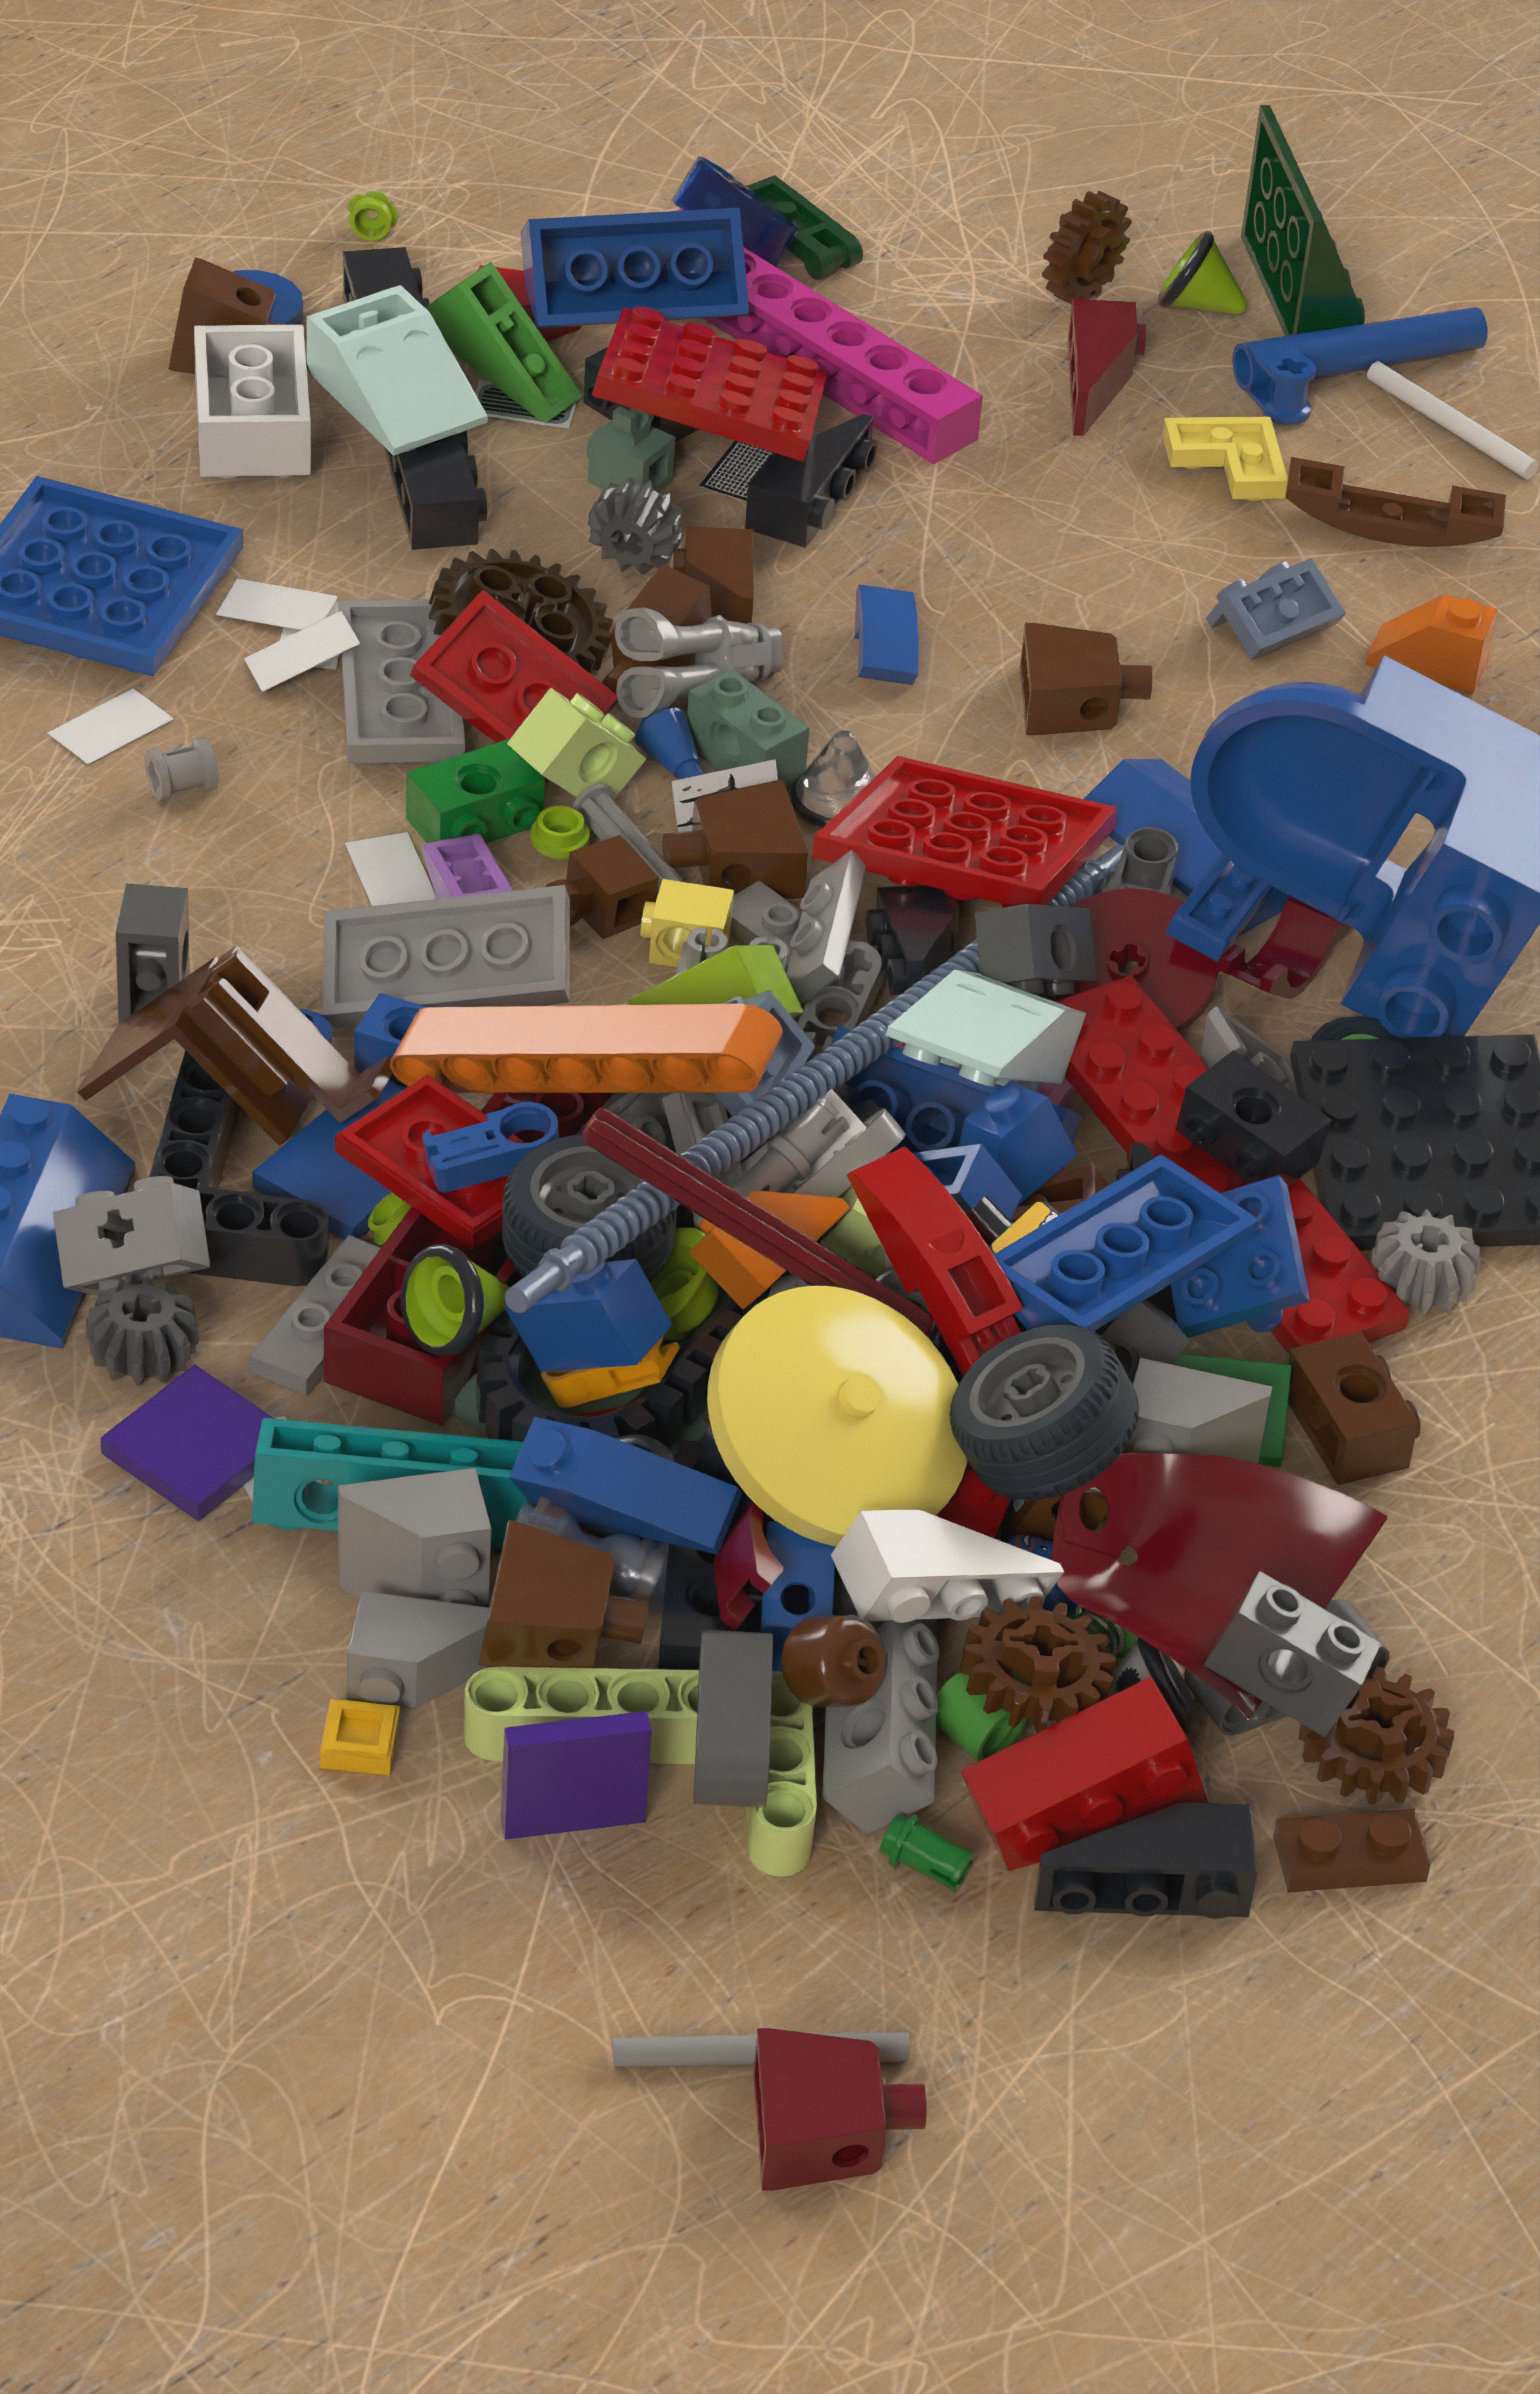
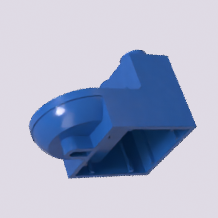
M1385 655L1361 694L1339 686L1323 683L1292 682L1279 684L1252 693L1231 705L1212 722L1206 731L1193 761L1190 783L1192 800L1198 819L1212 842L1227 858L1248 874L1255 876L1260 881L1264 880L1270 883V886L1354 928L1362 935L1364 940L1341 1005L1365 1017L1379 1019L1382 1026L1397 1038L1465 1036L1540 925V735ZM1415 813H1418L1433 824L1435 831L1430 843L1408 869H1405L1389 861L1387 858Z

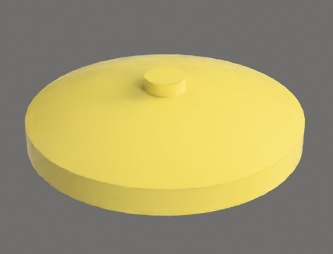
M805 1286L779 1292L754 1306L731 1329L715 1355L709 1375L707 1403L712 1433L723 1461L735 1481L760 1509L781 1525L805 1538L836 1547L860 1511L919 1509L936 1516L948 1504L956 1492L967 1465V1458L957 1443L950 1424V1406L956 1389L959 1386L950 1367L930 1339L917 1326L893 1308L872 1297L856 1291L830 1286Z

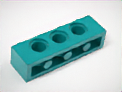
M263 1418L255 1453L252 1523L272 1525L282 1530L310 1528L338 1531V1485L475 1468L491 1526V1549L503 1548L508 1520L527 1525L529 1501L509 1479L523 1442ZM315 1480H327L334 1484L324 1485Z

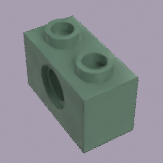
M734 669L689 690L687 720L696 751L702 759L715 769L722 771L776 759L778 781L784 780L787 791L791 789L794 780L806 771L810 728ZM801 776L797 784L804 782L805 776L804 778Z

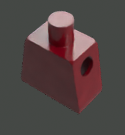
M757 2028L753 2082L762 2191H773L874 2174L882 2166L886 2130L926 2128L927 2100L925 2085L882 2084L879 2048L873 2042L788 2030Z

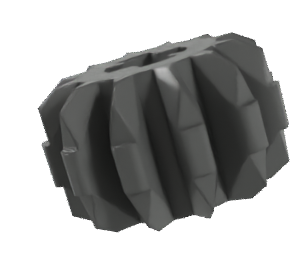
M628 477L620 485L610 483L602 491L598 500L594 502L589 512L587 523L591 527L589 542L602 547L601 559L614 558L619 561L621 571L628 565H633L642 575L651 567L659 568L662 564L667 563L674 552V548H678L683 538L682 532L684 530V527L680 524L683 509L670 505L671 492L659 494L653 490L651 480L645 485L639 486L631 477Z
M148 1275L142 1284L131 1285L120 1278L116 1291H99L95 1307L89 1309V1317L86 1319V1337L89 1339L90 1354L93 1357L94 1366L106 1367L112 1381L129 1375L132 1376L137 1387L147 1377H154L165 1384L170 1370H187L191 1354L196 1353V1345L199 1344V1324L196 1323L195 1307L192 1305L191 1296L179 1295L174 1282H167L157 1287L152 1284Z

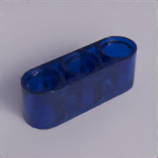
M702 156L697 157L671 199L677 207L683 210L740 207L743 247L775 267L778 266L800 231L798 227L738 179Z

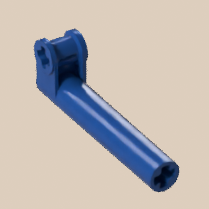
M1472 307L1240 343L1235 346L1232 355L1233 372L1239 387L1250 395L1262 409L1264 415L1271 418V421L1286 425L1305 422L1310 416L1311 405L1307 400L1309 382L1313 379L1369 369L1377 361L1384 365H1391L1483 348L1488 338L1487 321L1481 309Z

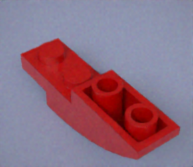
M903 1147L846 1175L906 1294L917 1289L920 1291L963 1377L972 1365L987 1351L1002 1341L1021 1333L1013 1315L1024 1308L1005 1273L965 1212L947 1189L906 1147Z

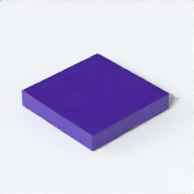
M194 1364L100 1438L101 1454L188 1515L200 1521L254 1477L255 1453L262 1419L275 1418Z
M641 1711L504 1728L501 1824L505 1840L645 1823L652 1737L648 1712Z

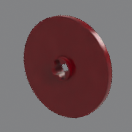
M1117 889L1093 895L1072 906L1090 908L1097 981L1074 985L1075 995L1132 975L1177 1031L1181 1032L1196 1021L1208 1007L1217 989L1220 971L1216 970L1218 962L1165 933L1172 917L1184 903L1172 896L1146 889ZM1128 961L1138 962V966H1133L1129 974L1119 972V968H1124ZM1067 997L1054 998V999H1048V1000H1051V1001H1054V1002H1055V1001H1058V1000H1061V999H1064V998H1067Z

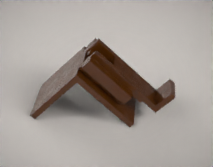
M236 945L220 956L219 959L215 956L120 1023L76 1092L85 1101L175 1039L280 1146L288 1141L312 1096L339 1123H342L375 1101L381 1095L393 1072L390 1068L391 1059L389 1056H385L359 1074L322 1036L316 1026Z

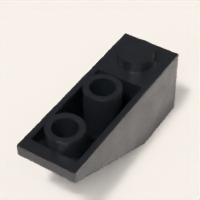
M862 414L812 436L804 462L777 453L770 455L748 484L745 529H753V532L806 548L819 529L825 530L828 527L838 503L841 500L847 501L854 489L855 481L861 472H868L871 469L878 447L877 441L872 439L874 417Z
M926 885L877 887L876 909L868 910L866 916L867 939L869 945L877 946V951L882 961L881 971L887 970L888 988L891 996L903 994L905 990L921 981L923 977L929 975L931 971L947 962L949 958L955 956L958 952L959 907L955 898L948 896L943 889Z
M1179 1802L1040 1855L1034 1894V1911H1056L1066 1914H1081L1085 1912L1123 1913L1143 1917L1154 1915L1205 1916L1213 1919L1249 1917L1258 1873L1251 1804Z

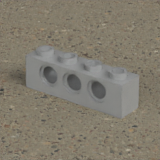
M840 1579L834 1582L832 1615L851 1614L859 1617L843 1580ZM915 1619L905 1623H898L893 1620L868 1621L878 1631L885 1647L886 1668L884 1679L876 1694L864 1704L851 1707H826L822 1798L867 1835L891 1824L897 1814L907 1816L934 1803L935 1768L937 1767L935 1744L936 1714L938 1712V1700L936 1697L937 1660L939 1658V1646L937 1643L938 1619Z

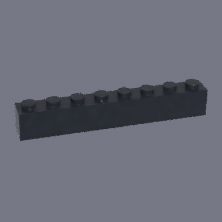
M406 247L343 251L344 303L401 285L423 307L430 304L428 298H422L421 271L419 267H411ZM467 430L394 456L384 447L411 549L477 545L478 522L487 521V500L484 488H477L476 459L474 455H468Z

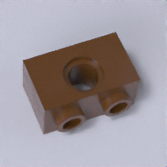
M1353 1333L1291 1348L1287 1364L1291 1365L1288 1405L1337 1485L1409 1468L1415 1439L1420 1435V1420L1417 1410L1411 1401L1404 1400L1391 1379L1390 1369L1386 1360L1381 1355L1375 1354L1363 1333Z

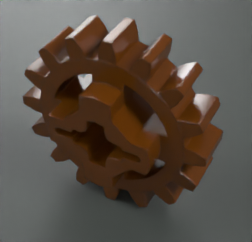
M1088 191L1083 202L1075 199L1072 202V211L1066 214L1062 213L1059 221V231L1050 234L1049 238L1053 241V244L1048 247L1047 252L1043 256V259L1050 263L1042 272V277L1049 280L1045 288L1053 293V296L1072 304V299H1090L1091 294L1097 297L1100 296L1102 285L1112 282L1114 279V267L1116 264L1123 263L1124 258L1120 254L1130 242V238L1125 236L1124 232L1132 224L1131 219L1125 217L1128 207L1120 203L1121 200L1102 191H1098L1097 194Z
M1031 1597L1028 1609H1020L1009 1598L1003 1601L1000 1615L995 1611L985 1608L981 1612L978 1625L970 1624L963 1648L964 1653L960 1664V1673L969 1676L966 1688L969 1695H987L983 1711L991 1714L1004 1709L1009 1712L1008 1725L1014 1728L1021 1723L1023 1718L1031 1719L1038 1733L1046 1729L1048 1721L1056 1720L1058 1723L1108 1698L1114 1679L1112 1674L1116 1663L1115 1655L1105 1653L1109 1641L1106 1634L1090 1635L1088 1632L1092 1619L1087 1615L1079 1617L1074 1621L1066 1617L1067 1604L1060 1602L1053 1611L1043 1610L1039 1597Z
M1376 1667L1373 1678L1364 1679L1362 1686L1326 1738L1303 1724L1300 1725L1298 1739L1305 1742L1302 1758L1304 1762H1320L1317 1779L1320 1782L1329 1781L1335 1777L1341 1780L1340 1795L1344 1797L1349 1796L1356 1788L1365 1790L1368 1804H1376L1380 1792H1389L1398 1804L1404 1803L1409 1786L1424 1795L1429 1792L1432 1777L1442 1779L1445 1773L1454 1739V1731L1447 1728L1450 1716L1448 1708H1432L1435 1692L1431 1688L1418 1693L1410 1690L1412 1676L1404 1674L1394 1683L1387 1681L1384 1668Z

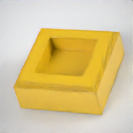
M330 1699L320 1749V1768L390 1776L400 1723V1706Z

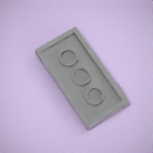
M430 599L338 600V612L342 610L360 642L359 645L341 653L348 763L377 765L383 763L426 762L433 764L465 753L463 717L409 676L414 664L440 637V635H435L433 632L436 621L428 618L431 604H429Z
M565 885L324 911L322 1016L329 1021L331 1028L359 1025L379 993L426 1007L540 1006L570 1002V898Z

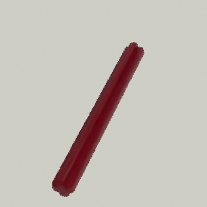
M599 1108L587 1122L581 1136L586 1145L810 1286L844 1288L872 1297L902 1314L928 1336L934 1321L930 1313L606 1108Z

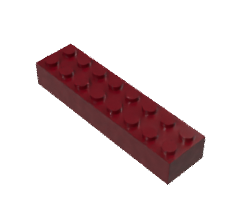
M494 1093L481 1112L486 1115L503 1110L516 1103H540L550 1108L557 1116L559 1137L563 1138L575 1135L614 1093ZM530 1129L519 1131L514 1135L525 1143H532L542 1139L546 1133ZM411 1206L324 1325L323 1382L443 1426L455 1409L456 1397L465 1384L477 1373L479 1348L486 1333L494 1335V1321L477 1334L470 1345L460 1353L451 1356H436L426 1352L414 1341L403 1320L400 1293L407 1267L414 1256L422 1249L434 1244H448L458 1248L469 1260L510 1287L523 1279V1277L515 1270V1267L512 1266L507 1257L502 1240V1231L472 1250Z

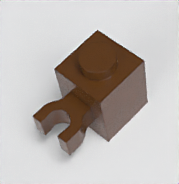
M618 835L571 851L569 853L566 879L548 883L546 887L565 885L570 898V927L583 918L602 939H605L641 924L646 901L656 903L659 877L631 846Z

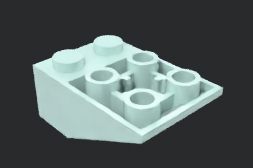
M401 285L307 316V372L393 456L412 451L417 447L488 423V415L430 312Z
M953 970L890 1024L885 1036L906 1043L903 1050L904 1055L936 1066L940 1062L960 1068L959 1075L974 1082L995 1087L996 1084L1004 1086L1011 1080L1037 1091L1040 1082L1062 1084L1086 1013L978 973Z

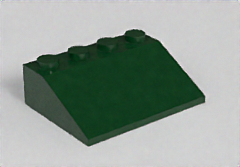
M1260 105L1241 239L1285 336L1364 324L1365 309L1361 298H1357L1354 293L1349 271L1343 267L1337 253L1336 243L1329 234L1322 213L1315 203L1271 106Z

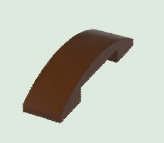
M1291 457L1285 498L1312 517L1345 532L1386 543L1423 547L1465 545L1502 535L1506 495L1452 485L1449 501L1446 503L1343 484L1345 466Z

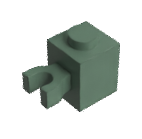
M619 406L613 411V420L604 427L598 428L588 441L586 454L589 458L588 482L605 489L610 483L620 485L628 477H631L639 486H643L651 480L653 490L659 493L673 482L675 437L651 426L654 415L633 408L629 411Z

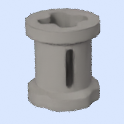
M205 737L194 739L192 746L163 753L157 748L147 750L144 756L146 776L152 794L158 802L168 800L173 792L202 786L207 791L218 786L216 759L211 745Z

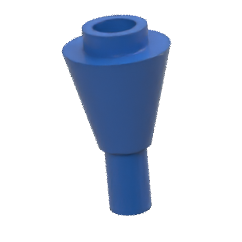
M666 708L650 717L642 719L635 735V743L638 747L677 779L704 774L699 766L700 761L686 714L682 709Z

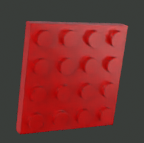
M623 307L599 369L591 396L804 462L828 371L819 369V365L807 357L790 355L788 358L768 353L764 345L752 340L738 339L736 342L717 337L714 330L701 324L686 323L685 326L666 321L660 312L647 307H634L633 310Z
M896 756L814 836L812 858L833 864L852 849L866 865V871L888 876L891 882L898 885L917 886L922 884L943 889L948 896L955 899L972 900L980 898L1001 903L1003 908L1024 904L1047 905L1115 829L1117 807Z

